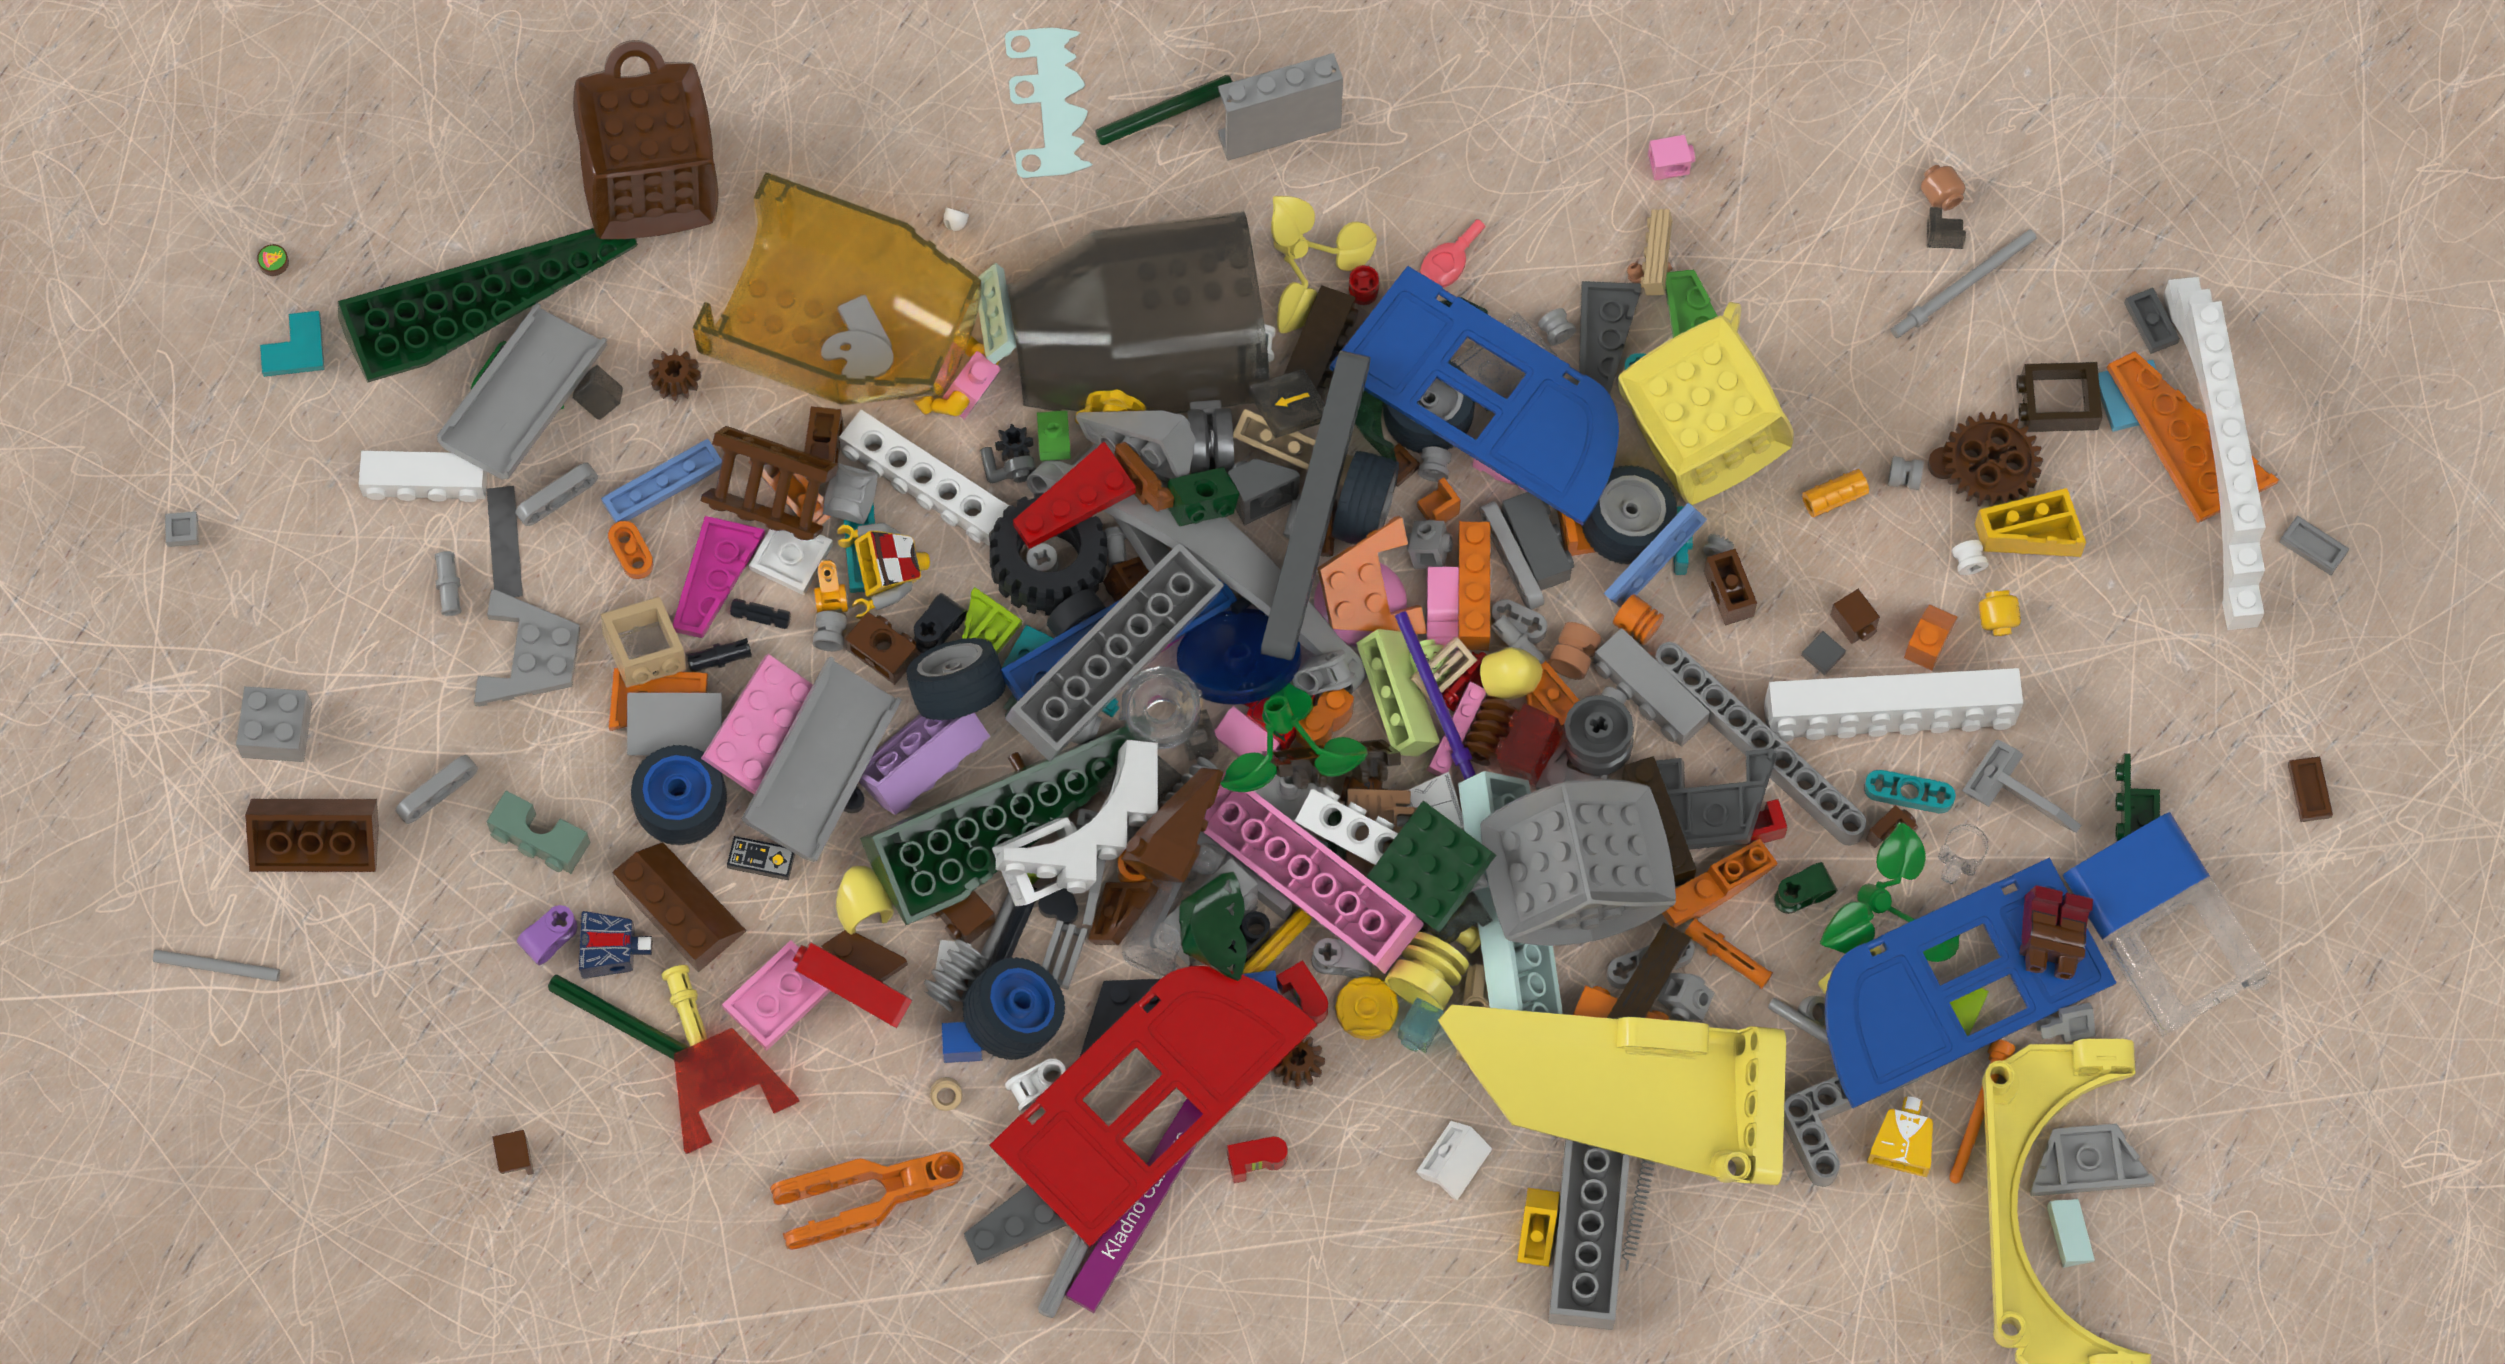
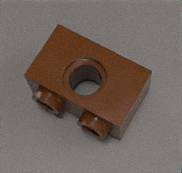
M1736 548L1706 557L1704 574L1725 626L1754 617L1757 601Z
M869 611L845 638L847 651L894 685L906 673L908 665L918 656L917 646H915L916 642L912 637L904 632L899 634L892 629L891 623L881 615L875 617ZM880 642L891 644L886 650L876 648V645Z

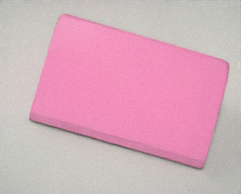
M1234 706L1227 712L1212 734L1213 737L1239 757L1246 753L1256 752L1262 754V751H1267V732ZM1273 738V750H1280V743Z

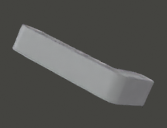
M1838 1076L1792 1094L1784 1103V1126L1809 1179L1813 1184L1820 1187L1831 1185L1835 1181L1840 1168L1839 1158L1821 1121L1852 1109ZM1921 1076V1077H1919V1078H1917V1079H1915V1080H1913V1081H1911V1082H1909V1083H1907V1084H1904V1085H1902V1086H1900V1087H1898V1088H1896V1089H1894V1090H1892V1091H1890V1092H1893V1091H1895V1090H1897V1089H1900V1088L1905 1087V1086H1907V1085H1910V1084H1912V1083H1914V1082H1917V1081L1920 1080L1923 1076ZM1824 1094L1829 1095L1834 1103L1832 1105H1824L1818 1100V1097ZM1795 1106L1800 1107L1805 1112V1115L1803 1117H1794L1789 1112V1109ZM1813 1135L1819 1143L1814 1146L1807 1145L1802 1137ZM1825 1163L1831 1167L1832 1172L1830 1174H1822L1817 1170L1816 1165Z

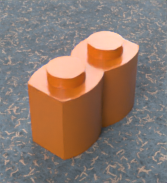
M1344 688L1323 692L1317 706H1314L1311 712L1299 721L1300 725L1317 746L1325 745L1331 739L1333 732L1343 728L1349 722L1353 714L1354 697ZM1296 729V741L1303 747H1310Z

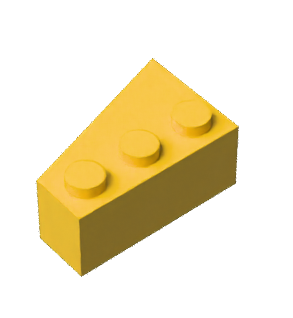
M2068 488L1980 509L1975 520V527L1985 552L2081 557L2086 545V540Z

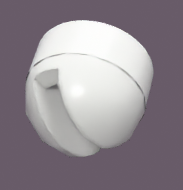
M946 207L943 216L944 225L949 230L960 231L966 225L969 214Z

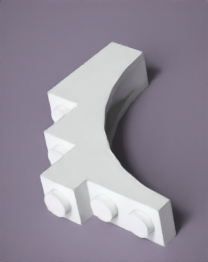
M1127 740L1118 750L1117 770L1110 794L1100 812L1092 821L1075 833L1053 843L1030 848H1004L996 857V870L1006 871V874L1014 876L1023 875L1024 873H1034L1039 878H1053L1057 876V888H1066L1071 893H1083L1089 890L1096 882L1097 855L1102 860H1113L1119 857L1127 848V822H1129L1130 826L1142 827L1158 811L1157 743Z

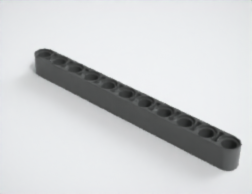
M1341 350L1338 354L1262 642L1261 654L1290 661L1294 658L1369 372L1371 360L1369 356Z

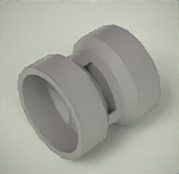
M1893 456L1888 486L1898 487L1900 485H1907L1909 489L1919 490L1924 461L1914 459L1910 462L1905 461L1903 457Z
M833 611L817 613L815 623L818 631L813 635V646L824 651L842 650L844 637L841 634L846 629L847 617Z

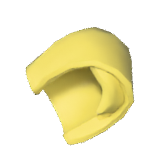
M1509 647L1486 655L1481 663L1480 676L1488 696L1511 700L1533 692L1541 681L1543 669L1539 659L1520 648Z
M853 866L844 874L836 897V910L844 929L849 934H854L856 932L855 927L862 920L877 912L880 913L882 923H887L892 918L894 909L891 899L874 870L867 866Z

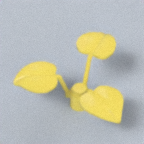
M1293 196L1273 197L1271 233L1274 239V247L1286 255L1284 260L1291 265L1301 281V284L1297 282L1290 283L1280 297L1277 312V327L1280 333H1288L1304 327L1318 294L1314 289L1307 288L1308 281L1294 259L1305 256L1308 252V247L1337 254L1336 266L1344 271H1352L1358 266L1365 265L1375 250L1376 234L1368 225L1362 222H1351L1345 225L1337 236L1336 244L1338 248L1310 242L1305 239L1303 234L1310 231L1315 222V213L1312 206L1306 201Z

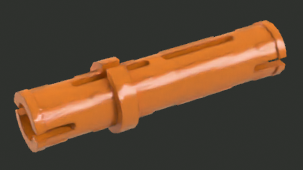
M1695 918L1686 929L1684 934L1707 949L1706 953L1712 956L1714 954L1734 968V970L1758 985L1759 988L1763 989L1773 975L1772 971L1767 970L1747 954L1724 939L1725 935L1722 933L1716 934L1699 922L1698 919Z

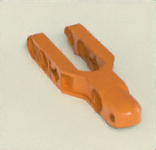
M939 1152L887 1167L859 1158L779 1181L773 1184L770 1190L773 1194L774 1204L782 1205L872 1179L880 1182L886 1189L887 1193L878 1202L839 1212L840 1216L816 1223L814 1220L808 1221L809 1225L783 1233L787 1249L793 1250L880 1226L897 1204L921 1198L936 1190L957 1184L963 1177L964 1168L961 1159L952 1152Z

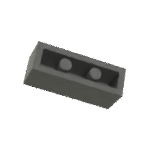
M1529 492L1502 501L1501 512L1540 590L1542 591L1569 581L1572 568H1574V561L1570 552L1563 550L1560 543L1563 541L1561 531L1557 524L1552 525L1548 516L1551 514L1549 505Z

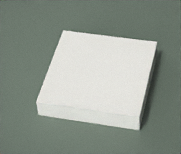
M769 529L750 562L749 569L797 593L805 595L818 572L819 563L825 560L832 548L833 540L820 534L813 540L805 541L795 538L793 533Z

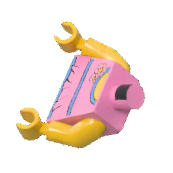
M966 332L963 334L967 338L966 341L961 345L957 343L956 346L968 357L972 356V358L954 380L943 398L934 399L928 390H923L920 392L923 398L913 402L923 414H929L934 411L950 416H960L965 420L1001 371V368L998 366L1001 360L993 364L986 359L984 344L979 343Z

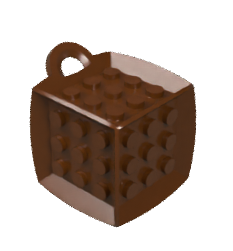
M629 40L620 43L607 56L603 71L579 77L575 81L573 111L580 145L584 191L596 236L599 239L644 238L682 232L712 224L716 219L718 209V182L713 159L708 109L695 64L691 62H664L659 51L644 41ZM630 57H640L647 62L650 72L633 76H621V66Z

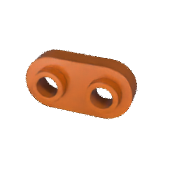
M629 521L615 523L608 532V539L625 574L633 579L647 577L652 572L654 563L639 530ZM625 536L630 538V540L627 543H621L619 541L622 537ZM636 562L644 563L641 568L633 567Z

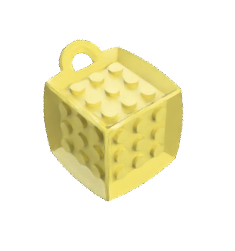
M1729 302L1723 316L1720 315L1668 340L1624 370L1618 378L1620 394L1632 410L1637 424L1655 458L1683 500L1691 505L1715 496L1752 476L1792 447L1794 440L1793 428L1783 413L1769 382L1754 356L1738 334L1741 316V305L1739 303Z

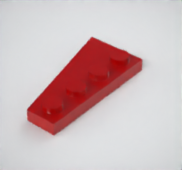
M1104 441L1013 520V526L1028 549H1031L1135 494L1136 486Z

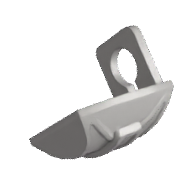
M838 463L837 474L830 480L826 491L823 514L864 525L873 505L878 474Z

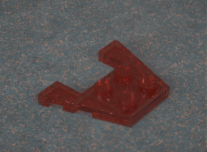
M729 1028L673 1055L683 1148L686 1155L712 1143L699 1112L756 1085H760L773 1115L800 1103L796 1094L733 1028Z

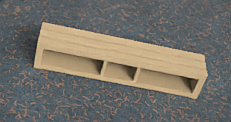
M1670 209L1651 210V217L1647 218L1649 232H1646L1645 238L1648 245L1644 247L1646 262L1642 263L1644 277H1641V288H1644L1646 296L1665 295L1673 222Z

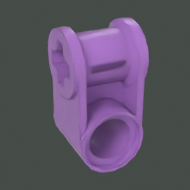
M562 905L554 906L537 922L526 928L518 937L517 943L537 965H542L567 941L573 938L578 928L577 921L568 907ZM561 919L563 922L566 921L567 925L562 927L560 924L557 925L556 922Z

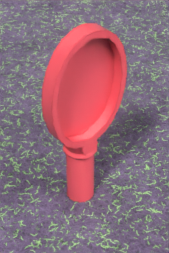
M1476 219L1464 234L1458 237L1455 243H1444L1432 249L1423 260L1420 273L1443 288L1454 283L1465 268L1466 255L1464 250L1470 246L1472 241L1485 228L1484 223Z

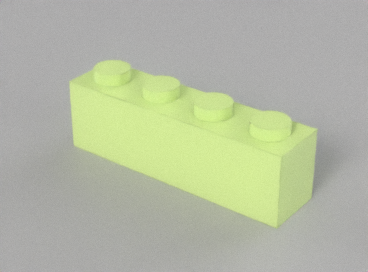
M1377 629L1358 641L1356 644L1390 745L1398 750L1401 755L1418 757L1439 744L1440 741L1424 694L1409 679L1414 674V670L1402 632Z

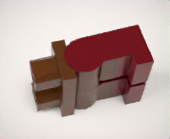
M2037 885L2025 895L2020 955L2026 956V971L2043 973L2046 970L2048 961L2056 963L2054 973L2056 978L2070 980L2075 975L2077 964L2085 958L2088 915L2092 911L2093 906L2092 898L2071 893L2063 895V891Z

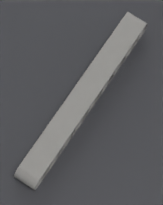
M1666 642L1659 646L1655 660L1710 711L1708 722L1745 756L1746 751L1774 748L1776 751L1775 761L1784 760L1790 767L1782 769L1774 763L1770 779L1839 842L1848 846L1860 842L1866 827V818L1858 808L1683 648L1673 642ZM1667 656L1672 657L1676 663L1668 665L1661 659ZM1693 677L1699 683L1693 686L1688 685L1684 679ZM1716 698L1721 704L1719 706H1711L1706 700ZM1734 718L1740 719L1744 725L1735 727L1730 724L1729 720ZM1755 739L1763 740L1767 744V746L1759 748L1754 746L1752 741ZM1799 781H1807L1812 785V788L1805 790L1800 788L1797 783ZM1822 802H1830L1835 806V809L1828 811L1823 809L1820 804ZM1853 823L1858 827V830L1854 832L1848 831L1843 827V824Z

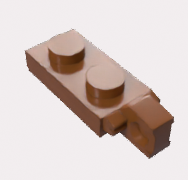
M1126 442L1116 444L1114 456L1136 486V493L1134 495L1143 505H1151L1157 512L1172 508L1174 496L1170 490L1161 487L1162 483L1158 480L1156 474L1147 467L1139 455Z

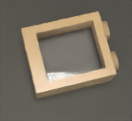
M660 597L601 614L603 636L626 688L686 670L684 649Z

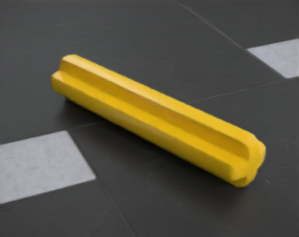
M1299 908L1245 963L1243 974L1263 972L1311 923L1312 917Z

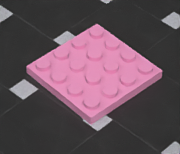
M766 655L701 759L752 794H755L813 684L771 655Z

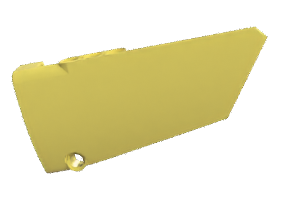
M1450 1005L1438 1019L1440 1025L1472 1072L1514 1126L1716 1177V1179L1723 1183L1739 1182L1777 1186L1781 1181L1783 1170L1786 1035L1783 1029L1750 1026L1735 1030L1709 1027V1024L1640 1017L1611 1019ZM1729 1160H1732L1736 1165V1173L1734 1175L1728 1170Z

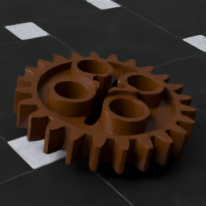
M1980 412L1977 422L1972 417H1967L1966 426L1958 423L1955 429L1956 432L1951 431L1948 440L1950 442H1946L1944 446L1948 453H1944L1942 461L1949 463L1945 466L1944 473H1953L1948 481L1949 485L1958 483L1959 486L1956 493L1960 494L1966 491L1968 493L1966 497L1967 502L1973 497L1978 498L1977 504L1979 507L1983 504L1984 500H1987L1989 506L1992 507L1996 501L2004 504L2008 503V498L2011 501L2019 500V494L2027 497L2030 491L2029 488H2035L2037 483L2035 478H2039L2042 472L2038 468L2043 462V458L2038 457L2042 448L2041 446H2032L2036 441V435L2027 437L2026 434L2029 427L2025 426L2019 429L2017 427L2019 419H2015L2012 423L2007 422V414H2004L2001 420H1997L1995 412L1991 413L1989 419H1986L1983 413ZM1991 438H2000L2005 444H1996ZM2011 448H2015V449H2016V450H2012V451L2007 452V450H2009V449H2011ZM1972 450L1978 454V457H1970L1965 451ZM2007 463H2015L2020 469L2013 470L2007 466ZM1978 468V470H1976V471H1974V472H1970V471H1969V470ZM1987 475L1991 477L1994 482L1987 483L1983 481L1980 476Z

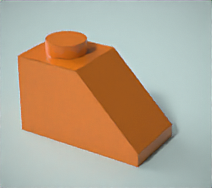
M1929 604L1909 641L1904 658L1932 671L1952 631L1957 616Z

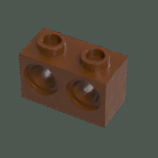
M811 406L805 453L838 464L840 452L839 436L843 432L844 425L841 409Z

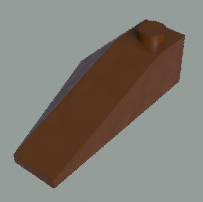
M1201 768L1135 833L1134 837L1127 844V850L1122 860L1147 879L1184 883L1201 849V846L1197 844L1200 831L1204 832L1207 829L1208 821L1204 818L1207 809L1211 808L1215 803L1223 772L1219 769Z

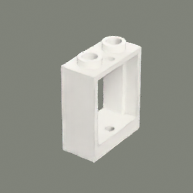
M1068 817L1059 818L993 847L992 850L996 858L1004 848H1019L1057 831L1059 839L1075 833L1077 829L1069 821ZM1001 870L1015 906L1028 905L1063 889L1057 888L1056 880L1034 890L1027 873L1014 876L1008 875L1006 871Z

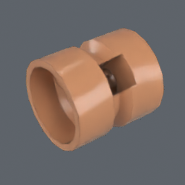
M1567 622L1558 638L1560 644L1554 647L1548 663L1560 675L1574 680H1582L1585 678L1591 665L1590 657L1595 656L1602 638L1588 626L1576 622Z

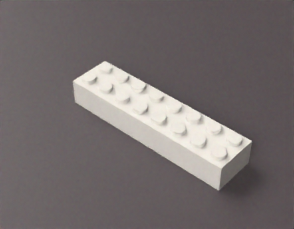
M2019 668L1769 682L1764 701L1766 725L1784 742L1791 741L1794 737L1819 740L1831 735H1837L1839 738H1851L1856 736V734L1869 733V736L1879 737L1886 735L1887 732H1900L1902 735H1912L1922 730H1931L1932 733H1944L1949 731V729L1958 728L1971 732L1979 730L1981 727H1993L1996 730H2004L2015 725L2023 705Z

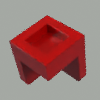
M1779 799L1766 802L1765 809L1759 812L1749 844L1758 839H1761L1763 843L1785 838L1788 827Z

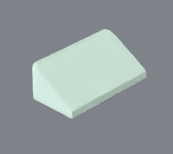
M2079 1199L2049 1201L2047 1209L2063 1268L2094 1262L2095 1259Z

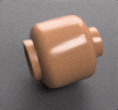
M1934 165L1924 173L1925 178L1920 188L1935 209L1948 211L1963 201L1966 187L1952 166L1940 167L1939 165Z

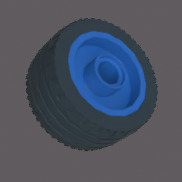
M687 745L663 747L647 756L636 769L631 785L632 805L641 826L655 839L671 845L696 843L711 834L722 821L727 804L724 778L719 770L701 759L704 754L703 751Z
M1012 957L992 964L974 980L964 998L963 1017L971 1038L984 1051L998 1058L1018 1060L1036 1053L1056 1035L1064 1020L1065 1000L1060 985L1048 970L1029 959Z

